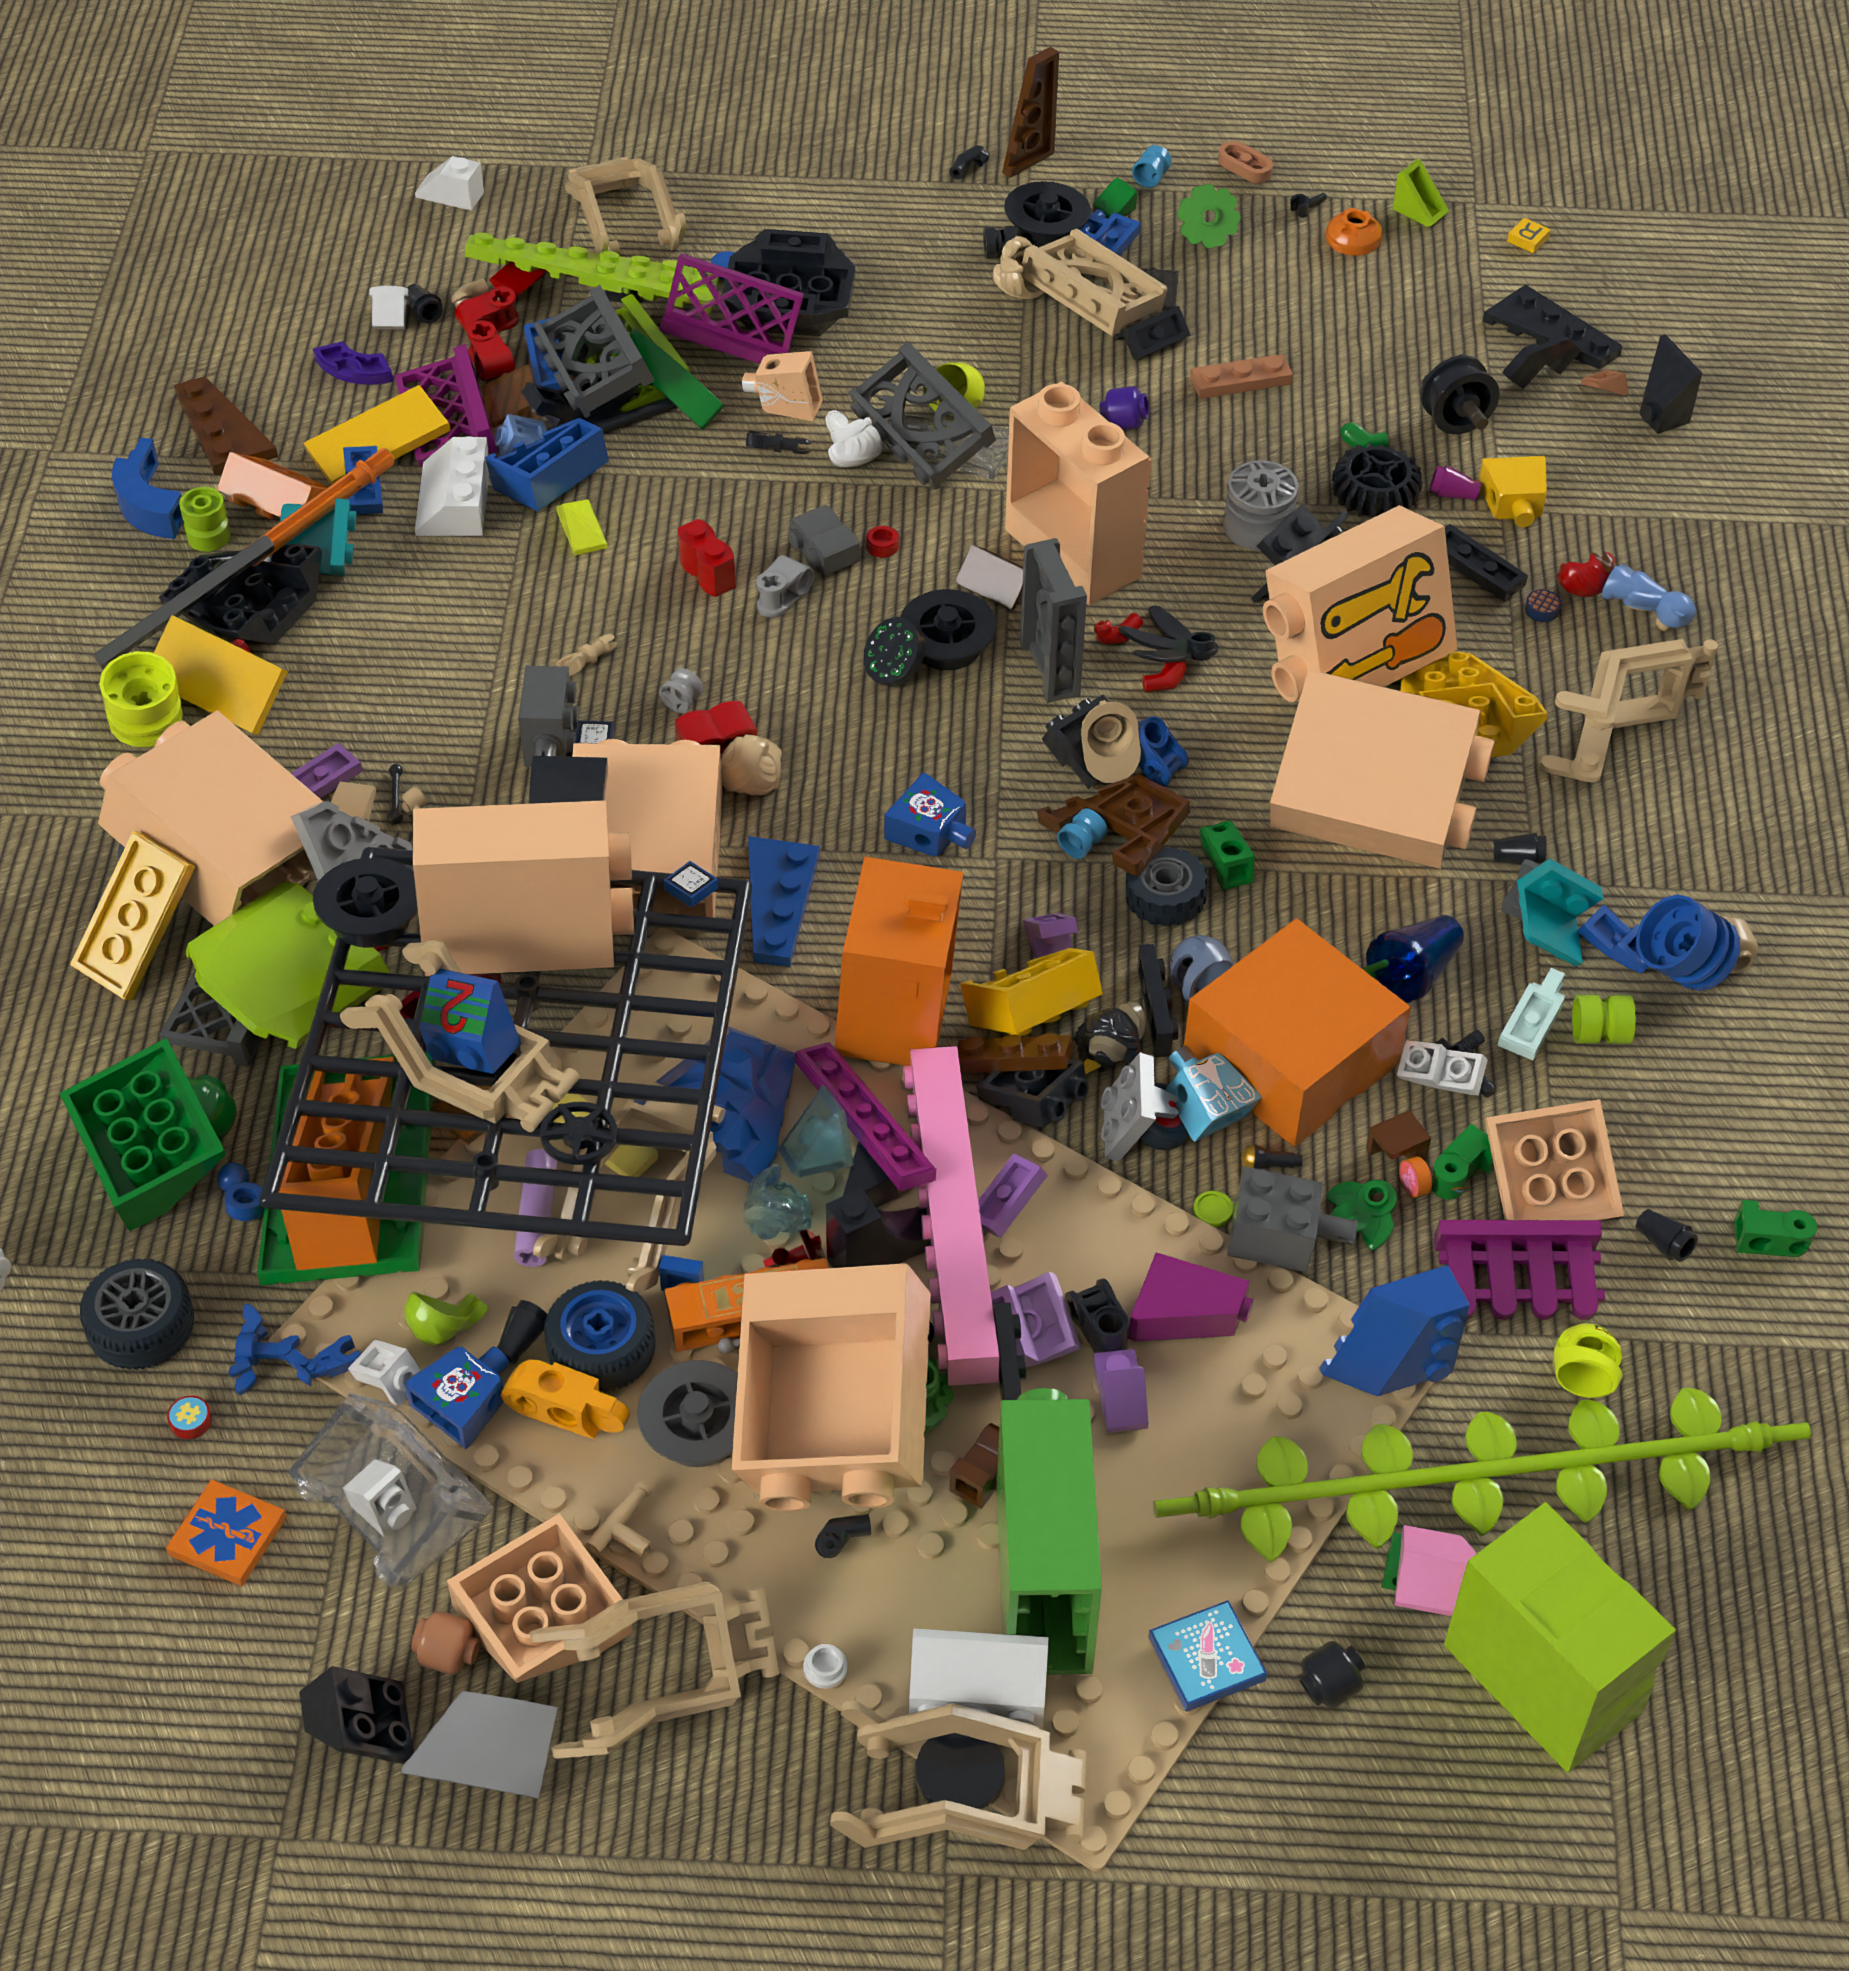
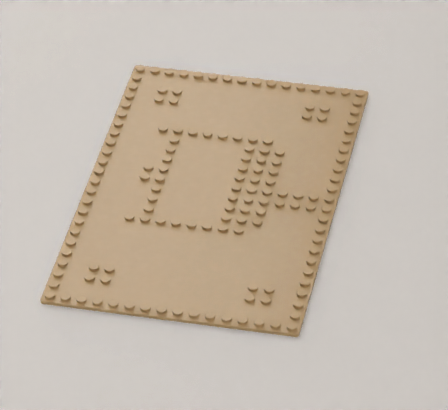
M658 929L646 941L644 953L724 960L669 929ZM622 967L599 992L619 993L625 967ZM640 968L635 995L717 1002L721 975ZM738 968L728 1026L792 1052L830 1042L835 1048L836 1020ZM585 1006L561 1032L610 1036L616 1009ZM632 1010L626 1038L704 1045L710 1040L714 1018ZM550 1047V1065L561 1072H564L567 1068H572L579 1074V1079L601 1080L607 1052ZM623 1054L617 1082L651 1085L684 1059ZM842 1056L911 1138L910 1124H916V1118H908L907 1095L913 1094L912 1089H905L903 1066ZM796 1063L789 1098H786L783 1127H780L777 1157L760 1184L756 1186L724 1173L722 1153L716 1151V1157L702 1174L690 1243L686 1246L667 1245L665 1255L703 1261L704 1281L713 1280L722 1275L734 1276L754 1272L765 1267L762 1260L771 1257L775 1249L785 1248L789 1251L802 1244L804 1245L799 1233L804 1229H808L816 1236H820L821 1246L827 1259L826 1204L843 1196L858 1139ZM963 1090L978 1200L1014 1153L1040 1166L1048 1175L1001 1238L982 1229L990 1292L1006 1285L1016 1288L1050 1271L1057 1276L1065 1299L1066 1292L1071 1290L1076 1293L1095 1286L1097 1280L1105 1278L1111 1285L1120 1305L1127 1313L1130 1325L1132 1311L1154 1255L1157 1252L1248 1280L1250 1283L1247 1297L1254 1299L1247 1323L1239 1322L1235 1336L1137 1342L1128 1339L1127 1349H1135L1138 1367L1144 1368L1149 1422L1147 1429L1107 1433L1093 1365L1094 1352L1082 1331L1074 1322L1073 1325L1081 1349L1051 1361L1026 1367V1380H1020L1021 1394L1033 1389L1050 1388L1063 1392L1068 1399H1089L1102 1586L1093 1674L1046 1675L1043 1728H1038L1050 1732V1751L1068 1756L1069 1751L1073 1749H1081L1087 1753L1085 1792L1071 1794L1084 1799L1083 1840L1079 1842L1067 1841L1065 1839V1830L1055 1827H1045V1835L1041 1839L1093 1872H1101L1105 1869L1219 1701L1218 1699L1190 1711H1185L1148 1638L1149 1630L1229 1600L1253 1648H1255L1346 1514L1348 1502L1354 1494L1278 1503L1288 1511L1291 1517L1292 1531L1285 1550L1273 1562H1268L1244 1539L1241 1533V1518L1248 1507L1238 1508L1232 1513L1218 1515L1212 1519H1209L1207 1516L1198 1517L1196 1513L1156 1518L1153 1510V1501L1194 1496L1195 1491H1202L1205 1487H1213L1215 1489L1218 1487L1231 1488L1235 1491L1269 1487L1257 1471L1256 1459L1262 1446L1273 1436L1290 1439L1303 1450L1308 1462V1473L1303 1483L1372 1475L1373 1472L1365 1464L1361 1455V1445L1368 1432L1376 1424H1386L1402 1431L1435 1382L1425 1381L1377 1397L1322 1375L1319 1367L1325 1359H1333L1337 1352L1334 1344L1338 1338L1349 1335L1354 1325L1351 1318L1358 1309V1305L1292 1269L1228 1256L1230 1238L1228 1234L1032 1127L1012 1120L1010 1115ZM580 1095L590 1103L596 1104L598 1096ZM614 1098L611 1115L613 1116L618 1109H621L628 1100L632 1102L634 1100ZM509 1114L507 1116V1118L517 1119ZM466 1131L440 1159L473 1162L474 1156L483 1151L487 1132ZM503 1134L498 1164L525 1167V1159L528 1152L535 1149H544L540 1137ZM563 1139L549 1141L557 1150L573 1155V1149L566 1146ZM655 1148L658 1151V1160L639 1177L666 1179L686 1153L675 1149ZM557 1161V1170L573 1171L574 1165ZM605 1164L599 1170L600 1174L619 1175ZM427 1175L425 1206L469 1210L475 1184L474 1179ZM499 1181L498 1187L489 1193L485 1212L519 1215L523 1183ZM918 1186L900 1191L897 1198L876 1209L900 1211L919 1206ZM554 1187L551 1218H561L568 1187ZM595 1190L589 1221L648 1226L656 1195ZM681 1200L677 1207L672 1229H676ZM425 1223L420 1271H398V1273L358 1275V1277L324 1280L270 1337L269 1342L279 1343L289 1336L297 1335L301 1344L296 1350L307 1359H312L320 1351L346 1335L352 1337L355 1348L347 1351L344 1355H350L358 1350L362 1354L376 1339L407 1349L421 1371L456 1347H463L479 1359L491 1347L498 1346L512 1306H517L520 1300L532 1302L548 1314L556 1299L561 1297V1294L566 1293L568 1289L571 1290L572 1287H577L578 1284H585V1282L589 1283L594 1280L595 1282L609 1280V1282L615 1281L616 1283L626 1285L629 1279L627 1276L629 1263L635 1257L640 1259L643 1243L587 1238L586 1250L580 1257L573 1255L569 1260L564 1261L556 1258L555 1253L547 1256L546 1262L543 1265L528 1267L517 1263L514 1259L517 1231ZM925 1252L900 1263H907L929 1290V1279L935 1278V1273L926 1269ZM660 1276L656 1286L639 1293L648 1304L654 1321L656 1344L650 1365H648V1368L638 1379H635L633 1383H629L628 1386H623L621 1389L617 1388L615 1391H602L604 1394L617 1398L630 1411V1417L621 1432L609 1433L599 1429L595 1439H591L515 1412L503 1402L474 1442L465 1449L409 1405L408 1398L400 1406L392 1404L383 1389L355 1380L350 1371L332 1378L329 1375L316 1378L541 1522H545L560 1513L585 1549L590 1553L592 1552L586 1547V1542L635 1489V1485L639 1481L645 1482L652 1489V1493L643 1499L624 1525L653 1543L649 1554L643 1558L614 1539L607 1544L599 1555L592 1554L653 1593L709 1581L719 1587L722 1593L723 1604L747 1599V1589L763 1586L771 1625L754 1630L755 1636L773 1635L779 1672L839 1711H841L843 1702L857 1701L885 1720L909 1714L913 1628L1003 1634L996 1490L982 1509L949 1491L950 1469L959 1457L962 1459L975 1444L982 1430L989 1423L1000 1427L1001 1395L999 1382L951 1386L954 1398L946 1408L947 1416L939 1426L933 1427L929 1433L923 1436L925 1441L923 1482L921 1487L894 1488L893 1504L879 1508H864L846 1504L842 1501V1490L816 1491L811 1493V1506L808 1509L787 1512L767 1509L759 1504V1494L731 1470L732 1454L713 1465L689 1467L661 1456L648 1445L642 1436L637 1417L639 1399L647 1384L661 1371L681 1362L705 1360L720 1363L738 1373L740 1346L735 1347L730 1353H722L718 1348V1344L676 1352L667 1315L665 1291H661ZM412 1291L458 1306L467 1294H474L479 1300L489 1306L484 1316L468 1330H461L444 1344L436 1346L426 1345L416 1338L404 1317V1305ZM930 1302V1322L933 1324V1311H939L938 1303ZM544 1332L520 1356L516 1364L509 1363L499 1374L502 1378L503 1386H505L510 1375L518 1365L529 1359L540 1360L550 1364ZM934 1336L932 1342L928 1344V1357L934 1359L937 1364V1344H943L942 1336ZM938 1369V1373L947 1375L946 1369ZM965 1483L966 1486H967L970 1490L976 1491V1492L978 1491V1489H976V1488L972 1487L971 1485ZM869 1514L871 1535L850 1538L836 1557L824 1558L818 1554L815 1548V1540L830 1519ZM692 1609L682 1610L703 1624L701 1615ZM821 1644H830L840 1649L846 1656L848 1663L845 1679L839 1685L827 1689L812 1685L806 1679L803 1670L806 1655L813 1648ZM928 1739L897 1747L917 1759L921 1746ZM997 1744L1004 1757L1005 1782L999 1798L992 1805L990 1803L989 1806L1003 1815L1013 1818L1016 1807L1018 1755L1013 1748Z

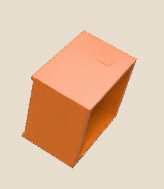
M864 856L842 953L835 1049L841 1056L908 1066L910 1065V1049L938 1047L952 975L964 872Z

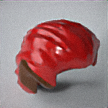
M1605 551L1602 557L1593 552L1586 563H1562L1556 578L1559 584L1573 595L1580 597L1596 596L1603 592L1605 583L1615 567L1616 560L1610 552Z

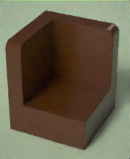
M1408 1110L1370 1127L1366 1150L1370 1155L1383 1150L1389 1159H1395L1404 1155L1407 1159L1420 1157L1426 1161L1431 1137L1413 1113Z

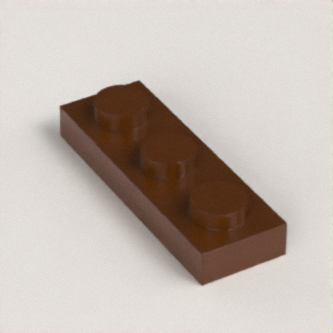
M1053 1033L1036 1037H1020L1017 1035L990 1039L970 1037L965 1040H959L957 1045L961 1073L1067 1069L1074 1049L1071 1035H1057Z

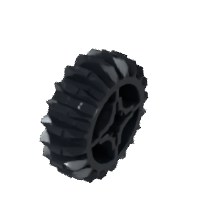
M1369 442L1365 448L1356 445L1353 451L1346 450L1344 455L1338 458L1332 474L1333 495L1337 496L1338 504L1346 505L1347 512L1357 511L1358 517L1365 514L1370 515L1372 519L1399 505L1409 510L1412 505H1416L1422 489L1421 467L1416 465L1415 458L1407 457V451L1398 452L1395 446L1387 448L1382 443L1380 446H1373Z

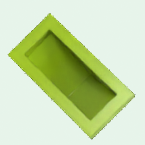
M1418 158L1398 173L1392 209L1426 227H1430L1447 214L1449 209L1421 159Z

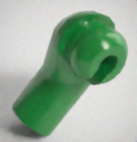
M1353 422L1344 424L1340 429L1341 438L1353 449L1356 445L1365 448L1368 442L1373 446H1380L1382 443L1384 447L1388 448V435L1386 432L1370 434Z

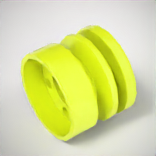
M135 651L123 654L112 660L102 671L99 685L111 733L120 742L132 747L155 746L159 737L168 727L183 720V710L173 666L164 657L152 652Z

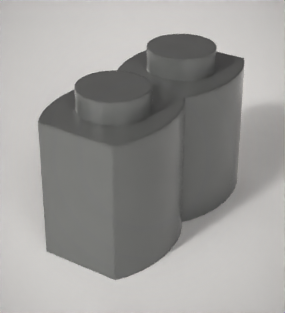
M823 505L790 519L788 538L792 547L795 550L799 549L805 555L808 565L812 569H816L823 576L860 561V549L857 538L847 526L841 523L838 516L829 506Z

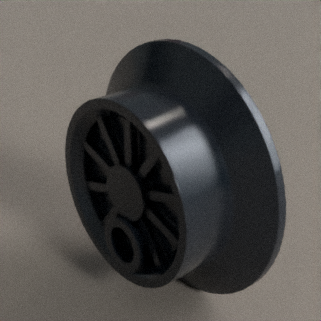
M1041 181L1027 183L1011 191L1005 200L1004 211L1009 221L1016 226L1017 236L1026 238L1032 245L1039 248L1070 235L1071 230L1083 228L1089 221L1091 207L1086 197L1076 189L1061 183Z
M940 589L921 594L911 600L900 615L901 618L914 622L918 626L919 631L924 635L926 640L925 656L922 663L938 670H958L972 664L992 642L996 633V618L989 605L979 597L960 590Z
M360 858L342 863L329 870L317 883L313 892V906L316 915L347 944L363 948H373L389 944L403 935L408 928L409 922L418 913L414 872L401 863L384 858Z

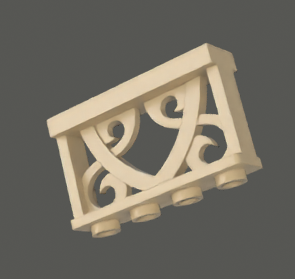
M1078 229L1071 230L1070 235L1039 248L1035 245L1025 248L1022 261V278L1111 336L1120 333L1121 327L1151 313L1158 314L1162 312L1167 292L1166 285ZM1081 273L1095 275L1109 284L1111 290L1093 284L1081 276Z

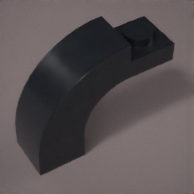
M527 382L521 393L529 402V408L535 414L545 417L550 425L556 428L577 418L593 424L611 417L630 400L641 383L590 411L591 416L587 418L584 417L580 408L573 411L564 395L565 392L562 390H555ZM590 383L584 384L582 391L590 388Z

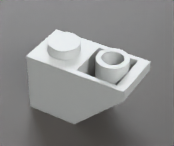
M374 1459L343 1487L350 1506L384 1538L393 1530L402 1528L410 1520L412 1512L417 1509L402 1471L394 1465Z

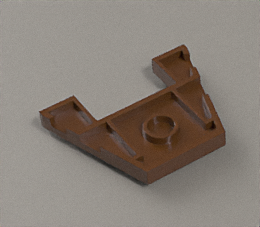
M1138 774L1098 788V795L1087 799H1082L1078 796L1065 800V807L1051 811L1049 806L1037 811L1038 822L1041 825L1058 833L1066 824L1072 823L1073 817L1082 809L1087 808L1098 813L1106 823L1107 829H1111L1130 840L1112 852L1113 864L1134 876H1138L1191 811L1188 799Z

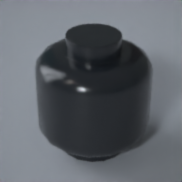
M1329 1641L1303 1658L1301 1661L1302 1673L1298 1675V1679L1316 1706L1323 1703L1329 1708H1336L1363 1689L1364 1681L1360 1672L1366 1668V1665L1352 1645L1344 1649L1339 1643Z

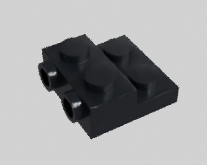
M1104 695L1093 701L1089 698L1082 700L1072 709L1073 713L1067 717L1060 714L1053 718L1045 726L1047 732L1042 737L1043 742L1063 767L1069 763L1088 789L1101 781L1091 775L1084 761L1081 738L1082 722L1088 712L1095 706H1098L1100 701L1105 700L1109 702Z
M1070 1059L1067 1069L992 1072L976 1088L979 1100L1010 1107L1012 1120L1030 1124L1034 1127L1045 1128L1052 1120H1062L1067 1107L1075 1100H1084L1089 1090V1084L1086 1078L1084 1062Z

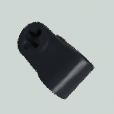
M1105 1278L1097 1280L1095 1286L1076 1293L1071 1290L1065 1293V1302L1070 1316L1082 1331L1094 1353L1127 1350L1129 1318L1117 1300L1111 1285Z

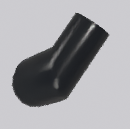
M975 145L957 156L949 173L954 179H961L973 162L981 167L988 161L990 154L984 150V146Z
M869 1514L830 1519L815 1540V1548L818 1554L824 1558L836 1557L850 1538L871 1535Z

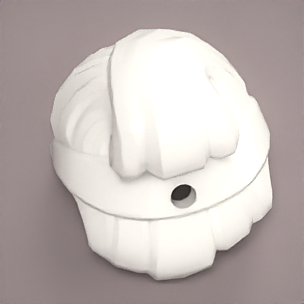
M837 410L828 412L825 421L834 443L828 452L829 458L835 466L844 468L861 466L874 460L881 454L883 450L881 437L875 427L871 425L872 421L869 417L864 418V420L857 419L848 424V419L844 414Z

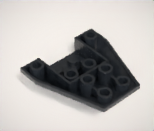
M302 544L284 545L261 563L251 566L191 608L183 616L215 635L276 644L316 601L322 551L317 546ZM242 550L199 555L190 562L189 567L178 578L170 582L169 587L159 596L161 603L166 604Z

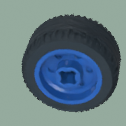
M594 1280L589 1283L578 1284L577 1287L574 1286L571 1290L568 1289L566 1293L561 1294V1297H558L556 1302L553 1303L547 1314L544 1326L546 1349L550 1364L553 1365L556 1362L599 1379V1392L615 1391L617 1388L621 1389L623 1386L633 1383L648 1368L655 1351L654 1321L648 1304L637 1291L632 1292L626 1289V1285L616 1283L615 1281L599 1280L595 1282Z

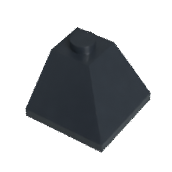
M1666 334L1661 335L1659 338L1639 414L1643 421L1648 423L1657 434L1690 423L1702 377V372Z

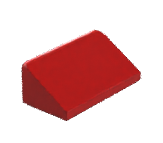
M510 261L493 275L489 281L495 288H511L515 292L517 299L548 271L541 268L531 272L523 271L515 266V262Z

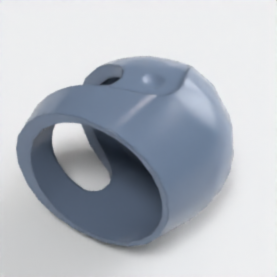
M1196 935L1183 940L1173 951L1170 960V974L1175 985L1182 989L1184 1000L1189 1003V999L1194 996V990H1202L1230 969L1234 963L1228 949L1218 939Z

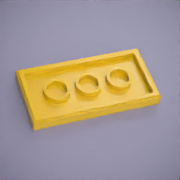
M418 385L304 442L307 453L332 485L345 475L343 447L377 446V451L386 448L396 459L451 431L449 422L421 386Z
M171 615L154 651V654L164 657L173 666L180 698L211 713L218 710L233 724L256 735L259 734L288 673L287 670Z
M133 831L70 965L122 999L133 1000L196 866L144 833Z

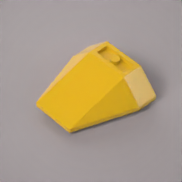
M1452 652L1401 678L1400 691L1480 710L1477 736L1495 740L1492 757L1511 755L1547 720L1548 713L1536 696L1471 653Z

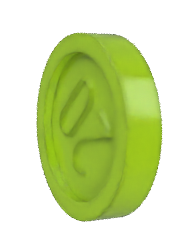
M1206 1191L1195 1199L1193 1213L1196 1218L1218 1228L1226 1225L1231 1220L1233 1203L1222 1192Z

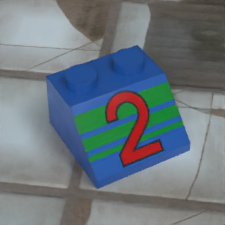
M441 968L434 975H430L419 1029L431 1059L493 1074L521 1045L498 981Z

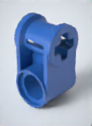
M1151 716L1137 721L1141 748L1138 765L1147 779L1166 787L1171 782V776L1177 770H1182L1188 765L1189 756L1169 731L1165 722L1159 717Z

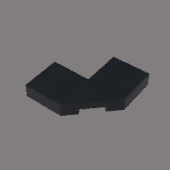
M1562 333L1549 337L1547 343L1539 346L1534 343L1524 347L1502 373L1509 380L1524 389L1545 365L1561 374L1582 349Z

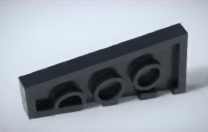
M1526 284L1486 310L1482 322L1492 326L1495 322L1507 326V332L1519 336L1522 332L1536 338V344L1538 345L1547 343L1549 337L1562 333L1582 349L1575 357V360L1599 370L1621 356L1623 347L1621 344Z

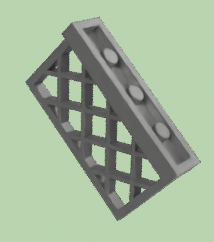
M195 969L160 1032V1039L167 1038L169 1043L173 1045L232 1056L235 1065L249 1067L264 1038L254 1035L233 1015L228 1014L226 1009L214 999L193 1007L191 1002L194 997L205 993L197 983ZM219 1008L223 1017L203 1025L199 1016ZM193 1019L198 1028L186 1033L175 1032L179 1025ZM227 1026L231 1029L225 1042L210 1039L208 1036Z

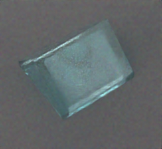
M824 1085L821 1086L778 1147L792 1174L799 1178L854 1165L845 1111L830 1089Z

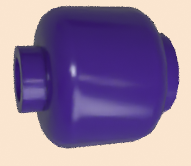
M1136 386L1110 389L1106 393L1105 401L1100 402V415L1108 422L1118 425L1122 430L1138 429L1143 425L1144 419L1149 418L1146 393H1141Z

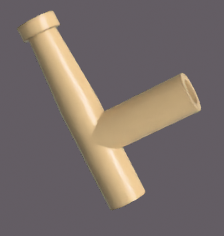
M639 1481L635 1485V1489L586 1542V1547L592 1553L599 1555L607 1544L614 1539L643 1558L649 1554L653 1543L624 1524L643 1499L652 1493L650 1486L643 1481Z

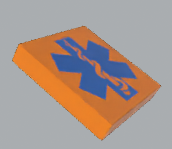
M211 1479L167 1545L166 1551L168 1556L243 1587L284 1523L287 1515L285 1510Z

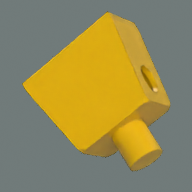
M1545 456L1482 459L1478 481L1481 482L1480 490L1493 516L1497 519H1514L1515 524L1519 527L1531 525L1535 518L1542 515L1546 499Z

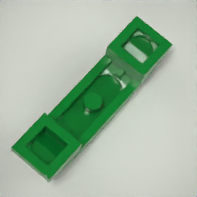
M634 328L629 335L655 379L650 384L674 403L698 427L704 430L725 407L724 404L669 354Z

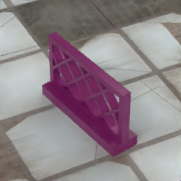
M680 253L665 315L661 320L659 331L760 364L766 355L790 353V345L804 293ZM684 265L696 268L702 279L689 285L683 275ZM719 276L728 279L733 288L722 295L719 294L711 281ZM680 283L683 287L681 290H679ZM706 284L714 299L701 305L693 289ZM749 287L757 288L764 299L750 305L743 290ZM686 293L695 307L688 312L674 308L676 298ZM737 294L745 309L732 315L723 300ZM780 297L793 300V309L781 315L773 301ZM718 304L726 318L719 322L710 320L705 309ZM767 304L776 319L762 325L754 310ZM748 313L756 328L749 332L741 330L735 319ZM790 318L789 324L787 325L785 320ZM779 323L785 334L784 342L780 343L771 340L766 329Z
M466 344L453 347L454 357L394 375L399 395L411 389L405 387L404 384L417 380L421 381L419 385L425 392L430 385L440 387L434 395H427L435 406L446 408L442 415L449 422L450 429H452L445 438L439 436L414 449L419 467H422L423 462L451 438L458 437L461 433L471 435L472 437H486L488 454L498 452L476 372ZM453 369V372L446 380L438 378L440 373ZM449 390L458 393L452 401L444 399ZM455 411L464 414L458 422L449 420ZM429 443L439 445L436 450L422 453Z

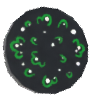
M901 617L889 618L877 625L868 637L864 648L863 664L867 674L875 682L888 687L900 686L909 681L906 678L912 672L916 674L921 667L925 656L926 640L914 622Z

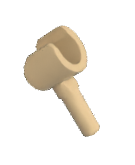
M417 787L411 788L402 795V810L407 815L412 814L413 816V809H420L427 803L425 796Z

